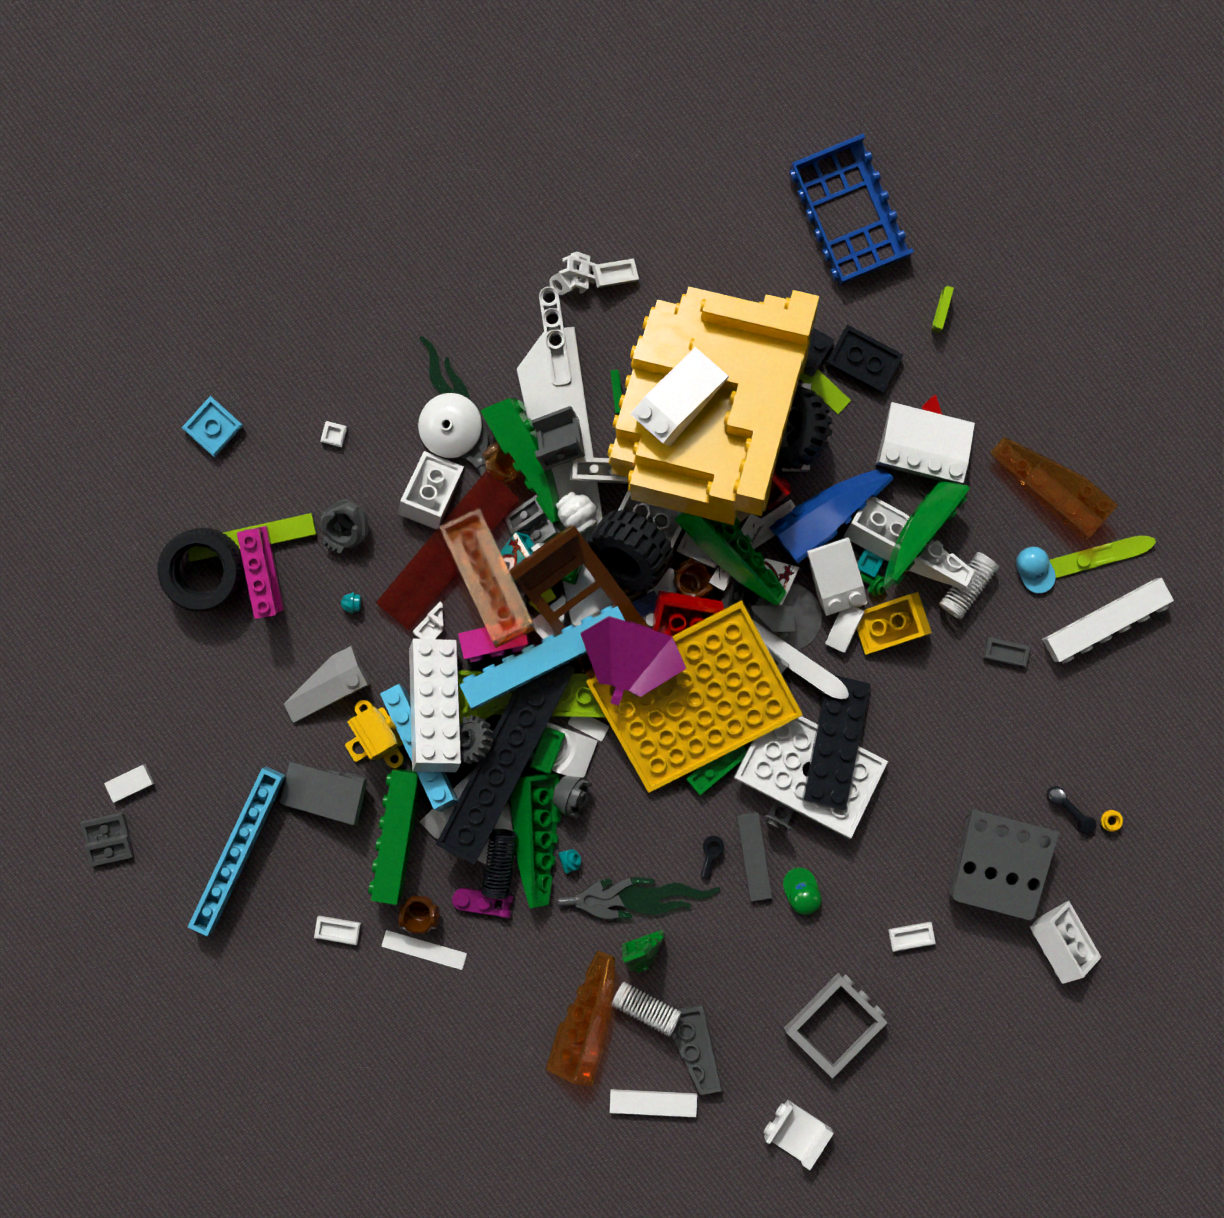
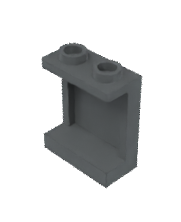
M572 406L532 420V425L537 432L539 450L535 451V454L544 471L585 456L580 421Z

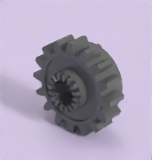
M470 715L469 718L463 717V723L459 722L461 762L472 764L474 761L478 763L490 751L493 742V731L490 730V723L485 722V719Z

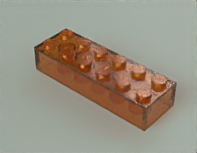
M478 508L439 526L495 648L536 630L480 509Z

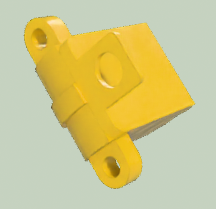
M367 700L359 701L355 706L357 716L347 721L356 735L355 738L345 744L351 757L355 762H358L368 755L369 759L372 760L384 758L387 765L392 768L402 766L404 756L399 747L403 745V742L391 716L387 714L383 707L377 709ZM367 705L368 709L362 712L361 707ZM358 741L365 750L362 754H356L353 751V745ZM392 756H398L399 760L397 763L392 762Z

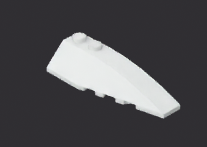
M869 497L866 506L855 514L843 537L849 538L850 541L889 561L893 547L909 516L876 497ZM932 540L929 544H926L924 546L926 548L925 551L913 560L915 564L909 571L963 589L967 588L974 573V570L956 555L945 551L944 545L938 540Z

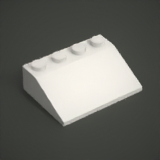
M891 402L875 465L938 481L963 484L969 462L975 423Z

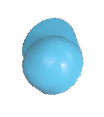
M1028 547L1018 554L1016 568L1026 588L1034 593H1044L1050 590L1055 583L1056 575L1047 553L1039 547Z

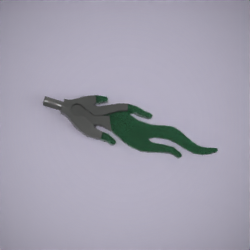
M420 336V340L429 352V376L434 387L440 394L455 393L470 400L467 388L451 368L449 358H445V369L454 384V390L448 386L441 374L438 354L433 344L423 336ZM449 420L444 422V427L448 428L450 426ZM482 422V433L478 443L470 452L461 457L471 462L476 469L478 468L484 483L492 481L486 467L488 432Z
M629 877L606 890H602L612 882L608 878L592 884L583 892L575 894V897L558 898L559 906L576 905V908L584 909L604 919L632 918V914L629 912L612 910L609 907L617 905L644 914H659L678 907H691L690 903L683 900L661 903L659 900L662 898L681 895L702 899L714 895L720 888L698 890L677 882L656 888H641L635 886V884H651L655 880L653 878Z

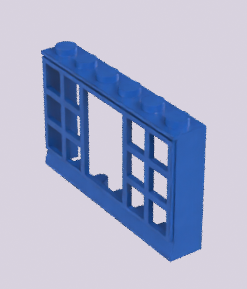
M864 133L793 162L789 171L792 182H796L799 188L797 191L801 203L804 202L807 210H805L809 222H813L815 226V238L818 242L821 241L823 245L822 254L824 259L831 264L832 269H830L832 278L834 281H838L839 286L908 258L914 252L913 248L908 249L905 244L906 235L904 230L900 231L896 220L898 216L896 211H891L888 203L889 194L887 191L883 192L879 182L881 179L879 171L875 172L871 163L873 159L870 151L867 152L864 147ZM850 148L855 163L841 168L836 154ZM831 156L837 170L823 176L817 162ZM813 164L818 178L804 184L799 169ZM858 167L863 181L849 187L844 172ZM839 175L845 189L830 194L825 180ZM821 183L826 197L812 202L806 188ZM866 186L880 220L828 241L814 207ZM882 225L888 239L873 244L868 230ZM864 233L869 247L855 252L849 238ZM845 240L850 255L836 260L831 246ZM890 243L895 255L881 261L876 249ZM871 251L876 263L861 268L857 257ZM853 259L857 271L843 276L838 264Z

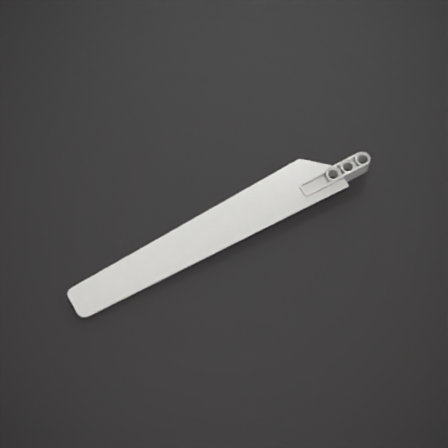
M545 287L539 294L544 332L517 368L526 415L531 420L572 406L580 421L584 457L594 458L575 328H564L558 292L553 287ZM547 293H553L555 300L547 303L544 301V296ZM551 314H556L559 317L556 324H549L547 317ZM554 335L562 338L561 343L557 346L550 344V339ZM570 462L552 468L559 500L570 492H575L577 495L586 494L596 505L597 513L594 518L596 524L591 526L590 530L581 534L585 541L588 542L589 536L603 519L598 483L569 481ZM562 522L556 523L560 532L566 529ZM582 564L576 585L562 581L567 602L596 581L584 564ZM601 587L569 610L571 623L574 622L580 625L582 624L581 620L591 615L595 618L601 613V610L611 606V600Z

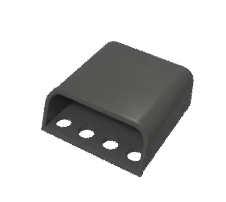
M972 809L965 817L949 895L955 901L1032 920L1036 914L1060 832ZM983 819L986 821V823L979 822L977 820ZM999 825H1006L1007 829H1006V828H1002V827H998V826H999ZM1026 830L1028 834L1021 833L1019 831Z

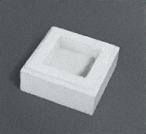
M326 421L320 442L342 448L348 427Z

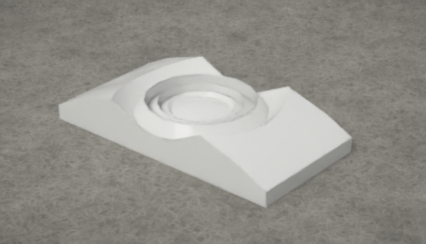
M548 722L547 727L565 733L552 770L566 776L584 777L598 740ZM537 746L534 749L528 762H532Z

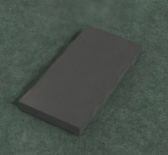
M289 762L280 804L351 825H357L367 782L300 763Z

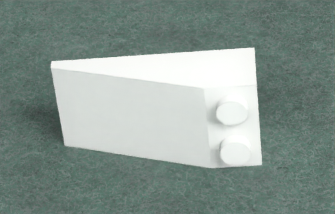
M695 347L640 401L630 414L663 444L671 446L729 376Z

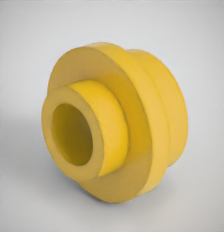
M1108 810L1101 816V825L1105 830L1115 832L1122 827L1123 818L1119 812ZM1113 817L1114 823L1110 825L1108 819Z

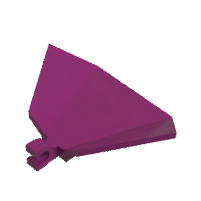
M607 616L580 633L598 683L615 686L611 698L612 704L619 706L624 689L641 697L686 669L673 637L652 630L649 627Z

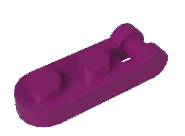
M470 888L457 889L453 894L452 903L459 910L506 918L511 917V910L509 909L510 903L513 902V895L509 894V897L505 899H492L484 896L481 893L482 890ZM496 900L502 901L501 908L495 907Z

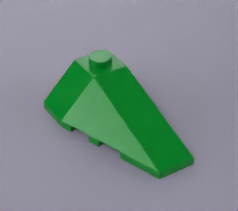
M663 929L622 944V958L631 972L641 973L648 970L649 965H652L665 937Z

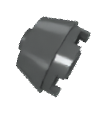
M564 776L554 789L553 804L566 817L579 818L577 813L580 809L585 811L592 794L588 793V789L593 786L592 783L587 781L585 777Z

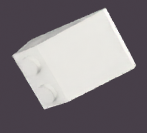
M424 451L400 500L398 515L438 530L447 512L464 466Z
M849 538L807 551L818 600L826 616L867 603L864 585Z

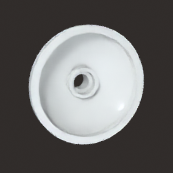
M455 393L441 394L431 399L423 408L418 423L419 434L424 445L432 453L445 458L460 457L470 452L480 439L482 433L481 414L476 405L468 398ZM449 420L450 426L445 428L444 422Z

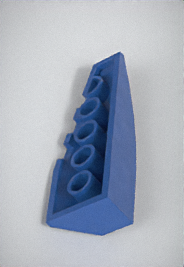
M880 468L842 481L818 493L801 505L794 507L790 513L776 520L769 529L779 545L799 563L808 556L807 551L821 547L838 533L836 531L838 527L842 524L847 525L852 520L850 516L856 510L861 511L866 506L867 499L879 494L894 478L886 470Z

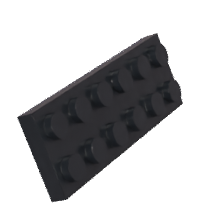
M834 675L843 682L849 696L846 699H838L826 693L823 694L802 801L844 811L847 806L871 684Z

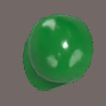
M805 868L791 869L783 880V888L789 904L800 915H812L817 912L822 902L813 874Z

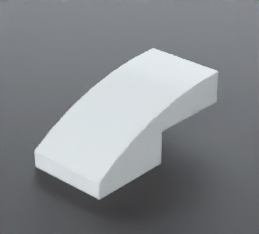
M857 607L840 611L825 644L845 653L865 611Z

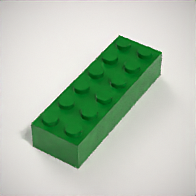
M398 767L387 775L386 786H389V792L387 795H384L382 807L386 808L385 814L381 816L379 823L382 835L380 838H377L375 851H379L372 865V873H375L373 881H370L368 894L372 895L371 901L397 905L402 899L421 785L417 772H412L411 769Z

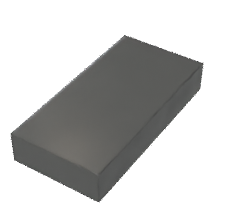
M987 637L983 658L1026 667L1031 646Z

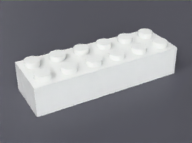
M413 639L409 648L412 772H457L461 764L456 640Z

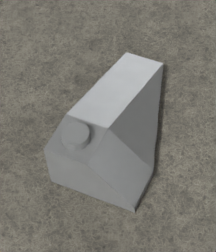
M352 646L332 655L284 703L293 723L370 685Z

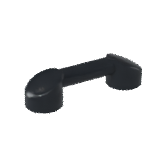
M1052 786L1047 790V799L1052 803L1061 804L1078 820L1077 825L1081 832L1089 834L1096 829V820L1085 816L1067 799L1066 791L1063 788Z

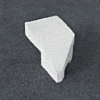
M441 602L413 630L412 634L418 639H436L443 632V605Z

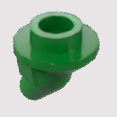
M860 571L862 582L870 585L868 591L873 596L881 595L885 592L883 588L885 577L876 575L873 578Z

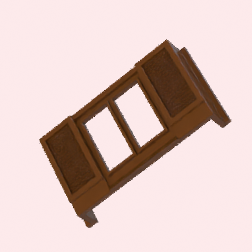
M573 524L509 570V574L517 581L557 635L562 634L561 630L566 628L559 617L600 587L613 603L612 607L618 606L625 621L649 627ZM584 564L596 581L556 611H553L541 594ZM588 653L576 659L590 679L596 676Z

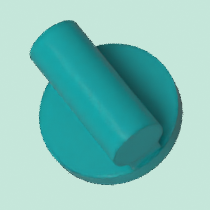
M569 849L558 853L565 874L580 868L581 857L576 850Z

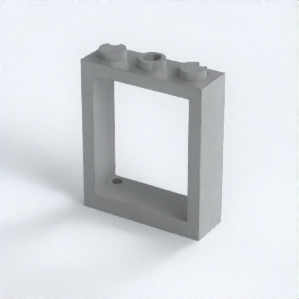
M839 973L784 1027L786 1033L831 1078H834L888 1023L884 1018L885 1012L878 1005L873 1007L868 1002L870 998L862 990L858 992L852 986L855 983L846 974L842 977ZM842 986L876 1021L832 1064L798 1029Z

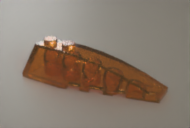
M597 950L585 973L586 979L584 983L579 985L576 991L578 995L574 1003L570 1004L567 1009L568 1015L565 1021L560 1022L545 1069L576 1085L593 1086L610 1023L615 983V957L600 950Z

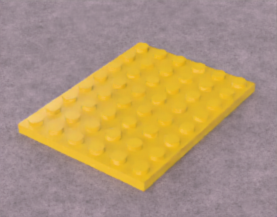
M742 600L673 635L672 637L682 656L686 669L640 697L624 689L618 706L611 703L615 686L598 683L596 676L588 679L586 682L648 793L803 715Z

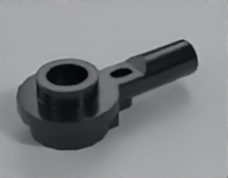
M714 835L707 837L703 842L706 859L701 877L709 879L714 858H717L724 850L723 840Z

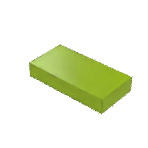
M946 286L941 291L931 328L934 332L939 333L943 329L954 290L953 287Z

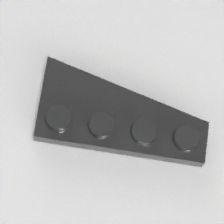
M704 1004L677 1009L679 1012L681 1011V1016L671 1036L679 1048L682 1059L684 1058L688 1071L700 1095L721 1092L722 1085ZM672 1010V1012H671V1014H670V1016H669V1018H668L666 1024L668 1023L669 1019L671 1018V1015H672V1013H673L674 1010ZM667 1011V1013H666V1015H665V1017H664L663 1020L666 1019V1017H667L669 1011Z

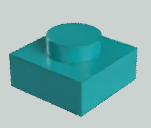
M864 549L857 562L858 569L875 578L884 559Z

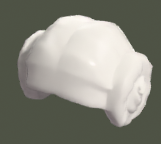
M570 492L556 503L559 519L566 528L573 524L579 533L582 534L596 524L594 518L597 508L586 494L577 495L575 492Z

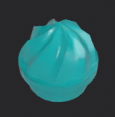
M355 592L344 595L341 600L342 608L351 614L360 612L361 595H357Z

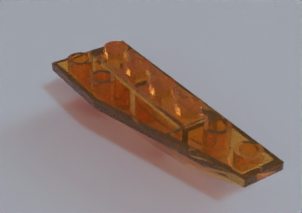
M1003 437L990 452L994 459L1028 492L1083 540L1090 538L1118 506L1116 502L1085 476L1006 437Z

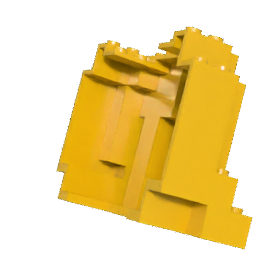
M688 287L687 293L682 294L680 303L674 304L657 300L656 306L651 307L649 317L645 316L643 322L644 335L639 336L637 346L633 345L630 359H632L631 368L633 371L626 378L625 388H627L625 395H621L619 401L621 411L619 415H615L613 421L616 439L614 444H610L607 454L609 457L608 465H611L612 474L628 477V491L631 492V500L734 525L738 511L762 516L763 511H766L771 493L773 473L800 374H803L807 361L819 296L793 290L791 298L787 297L784 299L766 294L764 302L757 303ZM696 347L724 371L729 378L671 446H667L630 413Z

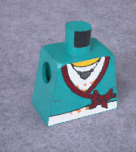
M515 532L496 556V560L501 567V570L495 574V578L499 583L505 584L508 580L517 583L509 574V570L533 553L531 548L534 546V543L529 535Z

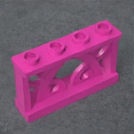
M262 526L238 532L237 537L254 618L276 615L277 612L284 610L268 527Z

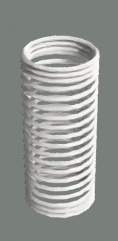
M976 552L974 558H972L973 561H970V564H968L969 567H973L971 569L974 570V573L967 588L963 590L952 585V588L949 589L950 591L947 592L948 595H945V598L939 602L944 610L958 619H962L965 616L964 613H967L968 607H971V604H974L973 601H976L974 597L978 598V595H980L979 591H983L982 588H985L986 582H989V579H992L991 576H994V573L999 569V566L992 559L980 552Z
M623 982L614 997L612 1007L620 1008V1011L623 1010V1013L630 1014V1017L637 1018V1021H644V1024L651 1025V1028L654 1027L655 1030L658 1028V1032L661 1030V1033L670 1037L681 1016V1011L679 1012V1010L674 1009L666 1025L673 1007H671L663 1022L670 1007L669 1005L667 1006L660 1019L666 1006L665 1003L655 1020L663 1002H660L651 1019L659 1000L656 1001L648 1017L656 998L653 999L645 1014L652 1000V996H650L641 1013L649 997V994H647L641 1008L637 1012L646 994L645 992L642 994V990L630 1009L639 989H636L626 1008L635 987L632 988V985L629 986V984Z

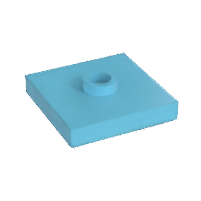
M210 396L184 424L182 429L213 457H216L244 425Z

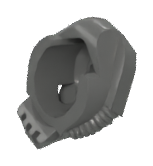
M347 498L341 499L323 510L320 525L325 537L322 540V544L333 553H341L344 548H353L359 545L368 535L366 511Z

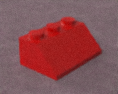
M659 590L654 609L652 630L673 636L724 610L723 602Z

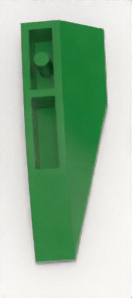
M939 481L928 492L908 518L893 547L883 584L885 590L891 585L897 586L905 577L902 575L903 572H908L915 564L913 560L925 551L926 548L924 546L934 539L937 530H940L947 520L950 521L957 513L956 506L960 507L967 500L965 495L970 487Z

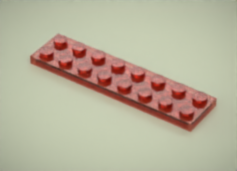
M485 471L377 600L376 604L410 630L518 501L519 497L488 471Z

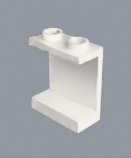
M787 1100L785 1104L782 1103L776 1111L777 1117L773 1123L769 1122L764 1130L765 1140L769 1144L773 1142L799 1159L805 1168L811 1170L834 1133L831 1127Z

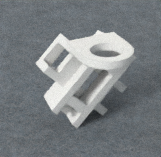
M580 252L571 253V255L562 260L567 263V268L553 275L549 281L550 286L555 288L559 295H563L575 287L580 288L579 293H584L588 290L589 282L593 284L596 282L594 273L592 275L591 271H593L592 267L597 264L590 262L589 255ZM555 280L561 283L562 290L556 287Z

